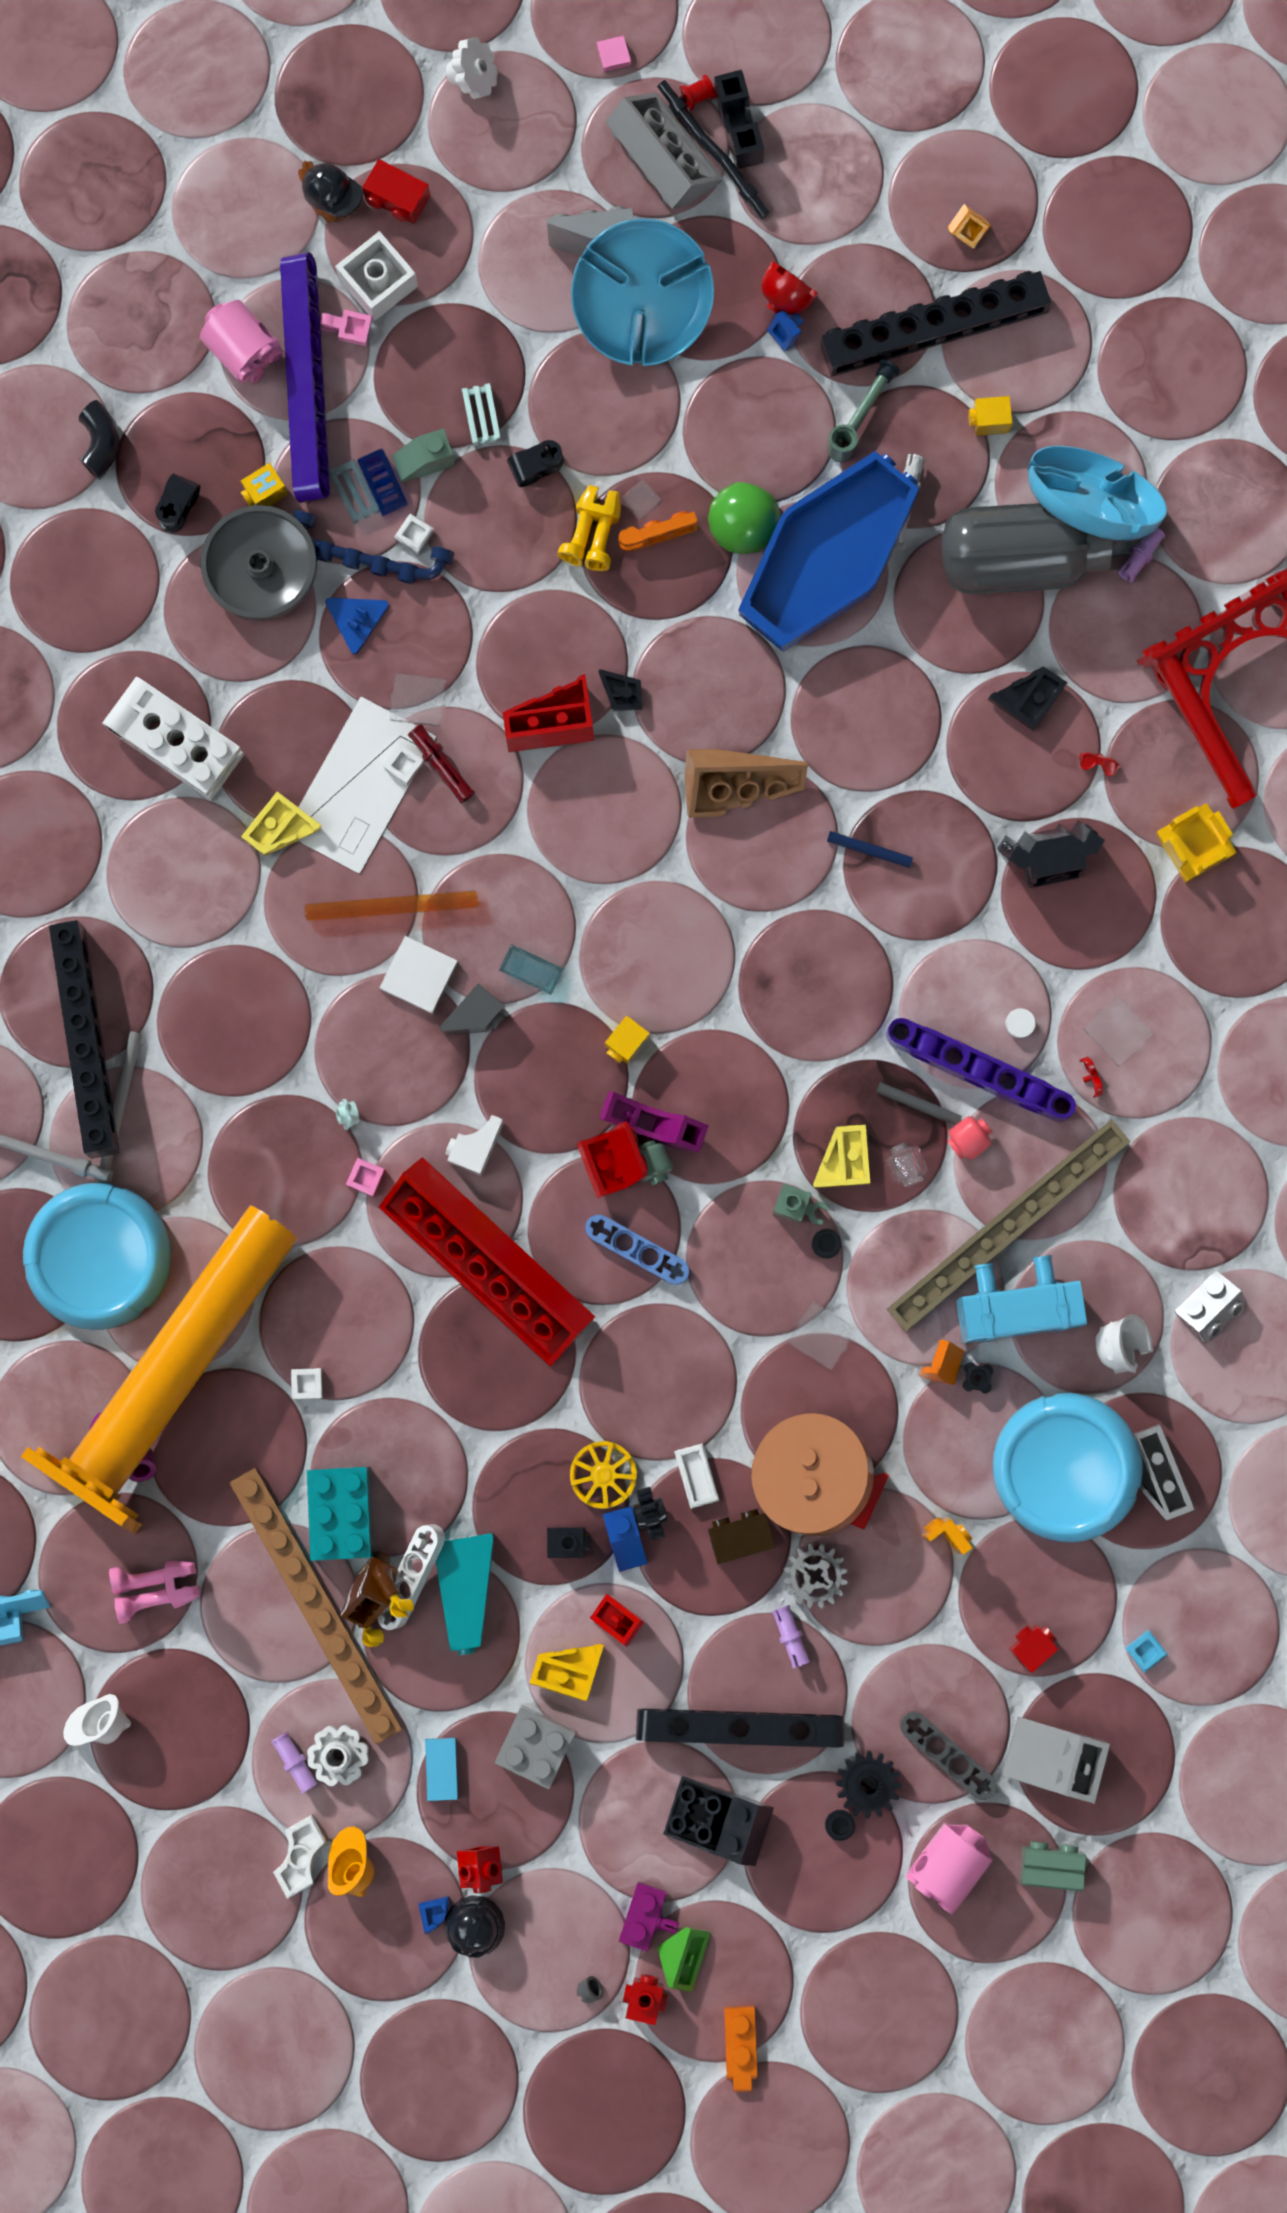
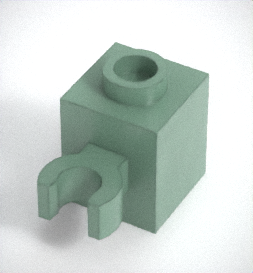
M783 1183L772 1214L798 1224L801 1223L803 1216H807L811 1223L822 1225L823 1220L817 1219L814 1216V1211L816 1209L827 1211L829 1206L823 1202L808 1203L811 1193Z

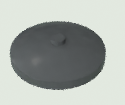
M255 505L235 510L215 524L204 542L200 565L205 586L220 607L242 619L265 621L284 616L299 606L307 597L316 577L317 555L309 533L295 517L275 507Z

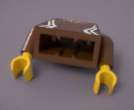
M380 1551L375 1552L373 1558H370L357 1572L340 1617L357 1624L359 1628L363 1629L362 1642L367 1647H376L384 1642L382 1630H372L371 1624L389 1604L391 1615L394 1617H408L407 1612L414 1609L411 1599L399 1598L400 1591L395 1584L398 1570L396 1567L389 1565L390 1556Z

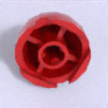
M775 261L771 262L762 278V294L769 301L766 306L776 314L783 310L791 315L799 314L805 311L819 294Z

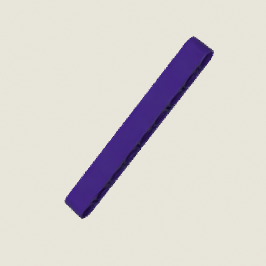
M311 252L283 257L280 261L292 487L294 496L299 503L325 499L330 494L316 261Z

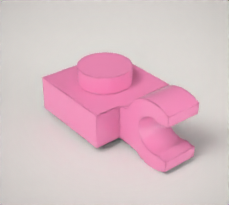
M344 310L342 317L322 313L320 325H322L321 330L339 332V341L362 346L367 345L372 323L371 315Z

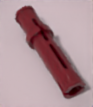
M423 724L416 726L408 733V737L412 739L423 753L422 758L424 761L430 762L442 780L458 798L460 804L475 794V791L471 789L443 753L442 745L440 743L436 744Z

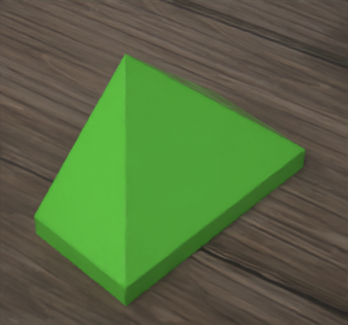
M686 1927L657 1946L668 1987L693 1991L711 1934L710 1932Z

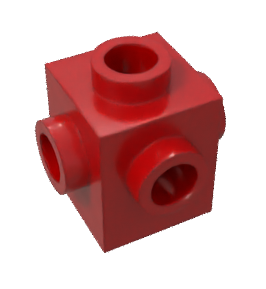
M478 1846L457 1851L460 1888H473V1893H486L492 1891L491 1886L503 1883L499 1846Z
M641 1974L640 1978L634 1977L632 1985L626 1984L623 2003L628 2004L625 2019L656 2025L658 2011H665L668 1994L663 1993L664 1984L658 1983L659 1978ZM647 1995L650 1999L644 2001L640 1997Z

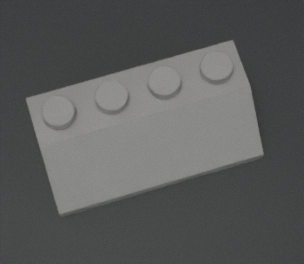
M657 92L624 97L605 121L611 129L612 135L623 144L628 151L629 157L639 165L645 173L646 179L656 187L662 195L663 201L672 209L689 206L722 182V176Z

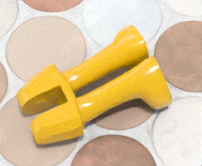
M589 484L576 505V511L580 516L571 543L560 545L557 556L571 565L582 566L593 521H596L598 524L593 543L584 563L587 569L607 571L610 568L611 558L606 553V544L611 525L618 523L620 519L621 496L620 492L609 490L605 504H596L599 487Z

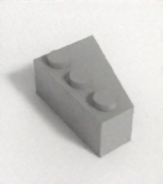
M1161 1424L1134 1433L1143 1463L1142 1484L1140 1487L1143 1494L1166 1521L1195 1510Z

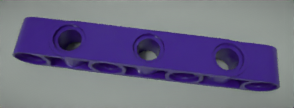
M905 1018L893 1020L887 1029L886 1038L893 1047L1028 1111L1057 1122L1067 1120L1075 1112L1076 1102L1070 1094L1053 1087L1040 1078L938 1031L921 1026ZM896 1026L904 1027L908 1032V1037L904 1040L896 1039L892 1032L893 1028ZM949 1051L958 1052L961 1056V1063L956 1065L950 1064L946 1059V1053ZM1004 1075L1012 1077L1015 1083L1014 1088L1009 1090L1003 1088L1000 1084V1077ZM1056 1100L1066 1102L1068 1105V1112L1066 1114H1059L1055 1111L1054 1102Z

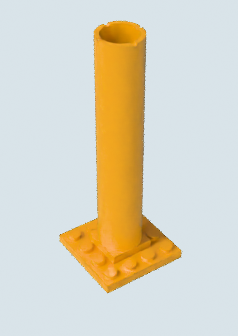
M250 1205L69 1459L64 1457L60 1461L38 1446L36 1451L27 1447L21 1458L121 1527L136 1534L142 1526L136 1520L139 1514L118 1501L121 1497L118 1492L298 1240L297 1237L275 1219L270 1220L269 1215Z

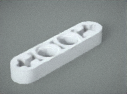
M428 1524L419 1527L398 1567L395 1581L397 1588L399 1589L402 1582H406L410 1587L408 1598H404L401 1594L398 1596L400 1599H411L413 1606L444 1545L445 1534L440 1526ZM426 1533H431L430 1538L433 1540V1543L427 1544L429 1538L425 1536ZM414 1556H418L423 1563L422 1570L419 1573L412 1567ZM389 1604L377 1619L382 1628L394 1630L405 1625L412 1611L407 1612L408 1617H395L396 1621H391L392 1616L389 1614Z

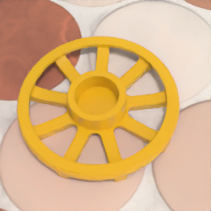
M599 1441L585 1446L575 1456L570 1468V1482L575 1494L584 1503L595 1508L605 1509L621 1504L631 1495L636 1484L637 1471L633 1458L623 1447L613 1442ZM608 1447L605 1460L600 1462L594 1448ZM614 1448L620 1451L624 1457L611 1465L610 1458ZM587 1451L590 1452L595 1462L593 1467L579 1461ZM627 1461L629 1462L632 1474L616 1473L618 1467ZM576 1466L588 1470L590 1476L576 1480ZM615 1479L631 1480L628 1490L624 1492L615 1483ZM592 1481L593 1486L587 1495L584 1496L577 1485ZM609 1486L621 1496L616 1501L610 1503L608 1502L607 1491ZM598 1487L602 1488L603 1503L590 1500Z

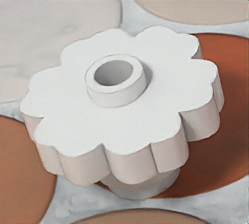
M477 37L460 41L458 44L459 49L453 51V59L446 67V75L449 82L459 86L464 94L469 93L473 99L490 95L491 87L497 84L498 75L497 67L493 64V52L487 43H480Z
M346 1724L342 1725L338 1730L334 1726L329 1725L316 1733L314 1737L316 1744L308 1748L307 1754L309 1757L308 1766L317 1769L316 1779L318 1781L324 1782L328 1786H334L339 1781L347 1786L361 1777V1767L369 1762V1747L365 1742H359L361 1734L358 1730L352 1729ZM336 1749L341 1750L344 1754L342 1760L334 1758L333 1754Z

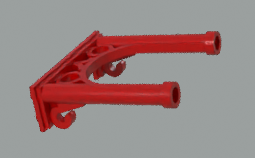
M1287 568L1266 578L1267 585L1265 582H1262L1249 590L1251 595L1244 600H1241L1240 596L1224 604L1225 611L1217 615L1214 610L1199 619L1201 625L1194 629L1188 625L1174 633L1177 639L1167 644L1164 639L1142 651L1144 656L1136 660L1139 665L1143 664L1145 669L1152 666L1153 673L1159 684L1165 690L1169 689L1228 796L1226 800L1231 809L1257 796V793L1212 713L1210 686L1219 664L1232 650L1242 643L1259 637H1281L1287 639V629H1285L1287 626ZM1270 605L1279 607L1282 612V619L1276 628L1267 627L1261 621L1262 611ZM1254 609L1252 613L1253 626L1241 627L1234 621L1236 618ZM1222 627L1223 639L1217 645L1220 648L1218 652L1217 647L1212 642L1201 639ZM1234 634H1236V635H1241V636L1235 638L1234 640H1232L1233 637H1234ZM1198 647L1207 649L1210 654V661L1206 669H1195L1189 663L1190 653ZM1181 650H1183L1182 653H1181V655H1180V660H1179V658H1178V656H1177L1176 653H1178V652H1180ZM1188 674L1191 676H1203L1199 694Z

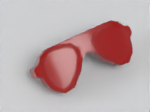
M1085 752L1079 755L1080 766L1083 770H1088L1099 764L1105 775L1110 777L1119 769V763L1115 759L1104 757L1101 753L1097 755Z
M1088 1056L1080 1059L1079 1061L1084 1063L1090 1074L1082 1077L1084 1083L1092 1080L1095 1090L1094 1098L1103 1095L1102 1082L1094 1062Z

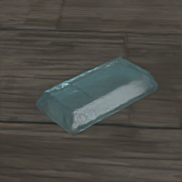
M512 944L499 968V971L552 995L564 970Z

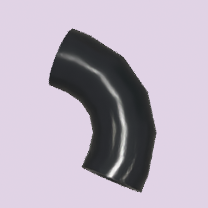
M93 400L82 410L78 418L79 422L88 430L91 438L89 448L79 458V461L92 475L100 480L116 459L119 435L116 421L106 407L98 400Z

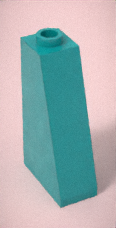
M494 1533L444 1541V1545L436 1559L450 1652L458 1650V1656L476 1653L475 1647L482 1645L495 1539Z

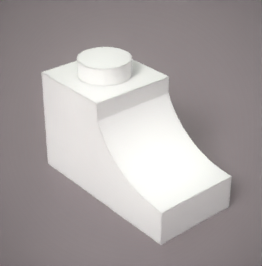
M491 1115L489 1121L479 1131L469 1135L458 1133L456 1139L451 1138L445 1152L449 1156L447 1161L452 1165L482 1176L503 1127V1119Z

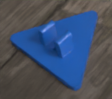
M327 598L325 600L352 654L359 652L389 607L386 600Z

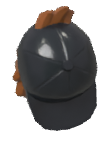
M305 160L303 162L302 169H299L298 175L302 182L304 198L316 212V215L322 216L326 222L330 223L331 221L337 222L342 217L349 218L350 214L356 212L363 199L362 186L335 165L322 163L314 166L312 161L307 162Z

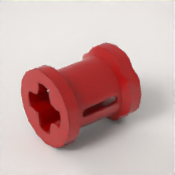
M706 74L701 76V80L689 86H680L681 96L688 104L689 110L694 109L696 104L708 98L711 100L716 98L712 82Z

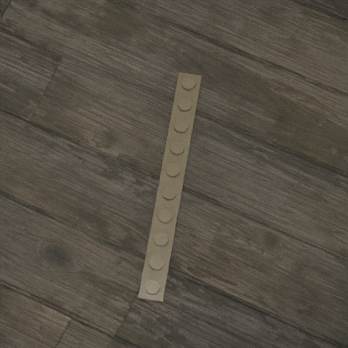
M1112 1119L886 1310L905 1332L974 1275L976 1273L974 1266L987 1264L1131 1141Z

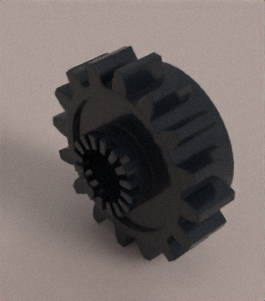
M867 1750L866 1757H861L858 1752H855V1760L851 1761L846 1758L844 1760L847 1765L846 1769L838 1768L837 1770L842 1775V1779L835 1780V1785L842 1787L837 1796L838 1798H847L843 1806L847 1809L853 1805V1814L855 1816L862 1810L866 1819L870 1818L871 1811H875L881 1817V1808L886 1807L891 1811L893 1808L889 1801L891 1799L899 1800L900 1798L894 1793L895 1789L902 1788L901 1783L894 1781L900 1773L898 1770L890 1771L894 1763L892 1760L886 1763L882 1762L884 1758L882 1753H879L874 1758L871 1750ZM868 1776L875 1778L876 1787L870 1792L861 1790L860 1784L862 1779Z

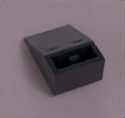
M682 1776L663 1834L737 1864L756 1866L774 1807Z

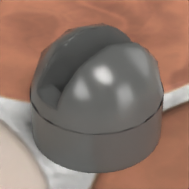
M589 1976L578 1984L577 1996H581V2001L584 2003H594L603 1997V1987L596 1977Z

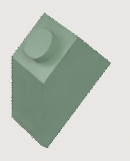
M444 428L416 437L392 455L401 483L455 466L453 453Z

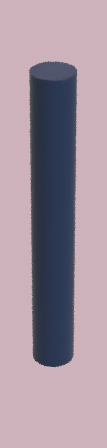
M830 831L827 839L829 843L910 868L913 860L911 856Z

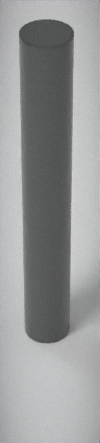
M882 1082L879 1083L876 1093L952 1125L959 1123L962 1117L959 1114Z

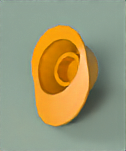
M354 1826L346 1827L333 1839L329 1849L328 1889L336 1896L348 1893L363 1897L366 1894L367 1887L373 1880L375 1874L374 1865L367 1856V1842L362 1830Z

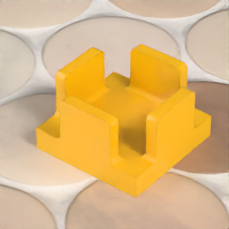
M1207 803L1201 807L1196 806L1176 817L1169 825L1155 833L1185 883L1237 853L1230 842L1233 833L1219 811L1213 813Z

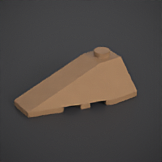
M687 749L684 772L687 815L689 818L718 817L726 814V810L742 806L744 809L752 806V802L765 798L773 800L802 791L805 788L808 764L804 761L720 749Z

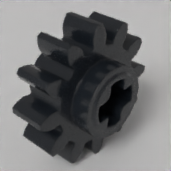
M651 1487L637 1490L639 1504L633 1505L639 1528L641 1531L648 1530L651 1541L665 1537L662 1524L668 1523V1516L661 1497L654 1499Z

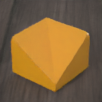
M964 204L949 224L948 229L951 234L974 249L991 225L984 217Z

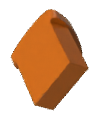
M940 1339L931 1367H922L919 1377L955 1385L956 1376L965 1351L950 1341Z

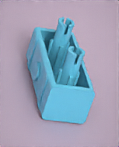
M1052 1255L1033 1258L1037 1277L1035 1287L1000 1291L996 1290L993 1263L974 1266L979 1292L976 1295L963 1296L956 1300L962 1343H984L995 1339L1052 1331L1055 1333L1063 1332L1067 1329L1080 1328L1087 1325L1080 1280L1064 1283L1055 1282Z

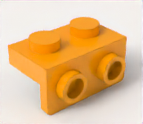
M937 1517L924 1527L927 1531L922 1535L925 1541L930 1542L942 1533L957 1554L964 1555L972 1549V1546L969 1544L972 1537L962 1524L956 1526L951 1518L942 1519Z

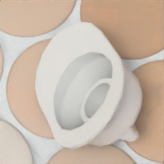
M108 1694L83 1704L70 1715L64 1727V1739L67 1744L74 1747L93 1741L110 1744L120 1736L123 1730L130 1727L131 1721L119 1706L118 1698L113 1694Z

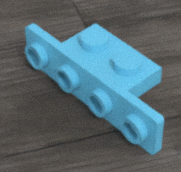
M27 1590L20 1595L11 1597L0 1596V1646L24 1641L22 1614L50 1607V1601L43 1590Z

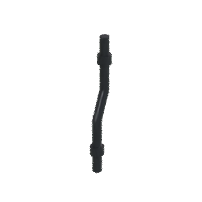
M666 80L659 83L657 88L670 104L668 106L675 116L680 117L697 142L723 167L740 190L739 195L745 203L749 202L760 219H764L769 215L770 211L757 195L759 193L752 183L749 184L729 156L704 132L687 109L688 104L683 97H678Z

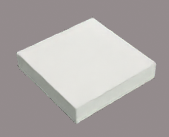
M405 936L384 977L380 990L433 1014L458 961Z

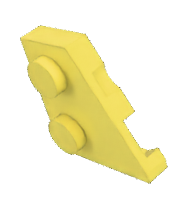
M276 792L241 837L261 854L267 856L320 831L322 826L279 792Z
M866 1125L836 1127L814 1180L813 1189L870 1184Z

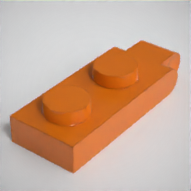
M724 2007L727 2080L733 2079V2092L752 2091L751 2079H757L755 2007Z

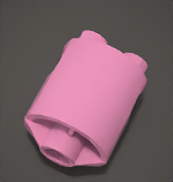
M241 300L218 304L205 316V325L200 332L199 339L240 383L250 381L252 384L257 383L265 374L263 370L270 363H275L282 357L284 351L280 348L278 340Z
M944 1822L905 1877L916 1885L915 1888L929 1899L933 1897L938 1901V1905L952 1915L993 1862V1859L990 1856L986 1839L968 1824L949 1825Z

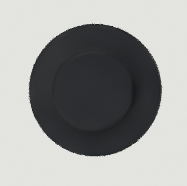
M835 1810L827 1816L825 1829L832 1839L843 1841L850 1838L854 1833L855 1821L849 1812Z

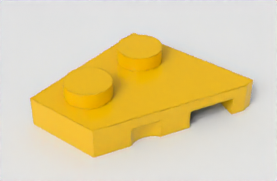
M595 1644L594 1646L538 1654L529 1684L587 1702L604 1645Z

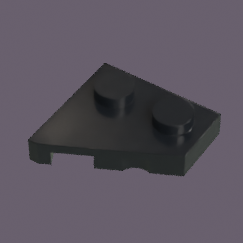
M1043 666L1033 671L1027 677L1020 678L1011 683L1010 686L992 693L988 701L1034 731L1068 682Z

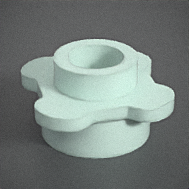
M342 1099V1102H339V1107L336 1108V1117L340 1125L343 1124L345 1130H349L352 1125L359 1123V1115L354 1101L347 1102L346 1099Z

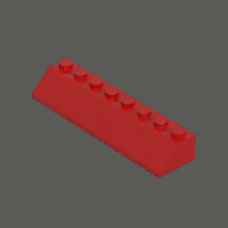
M423 1157L402 1173L378 1208L550 1367L596 1317Z

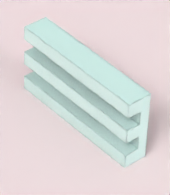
M490 383L484 384L483 387H479V385L473 386V389L462 388L473 446L501 441ZM481 394H486L494 432V435L491 436L488 435ZM471 396H475L483 435L481 438H477L469 398Z

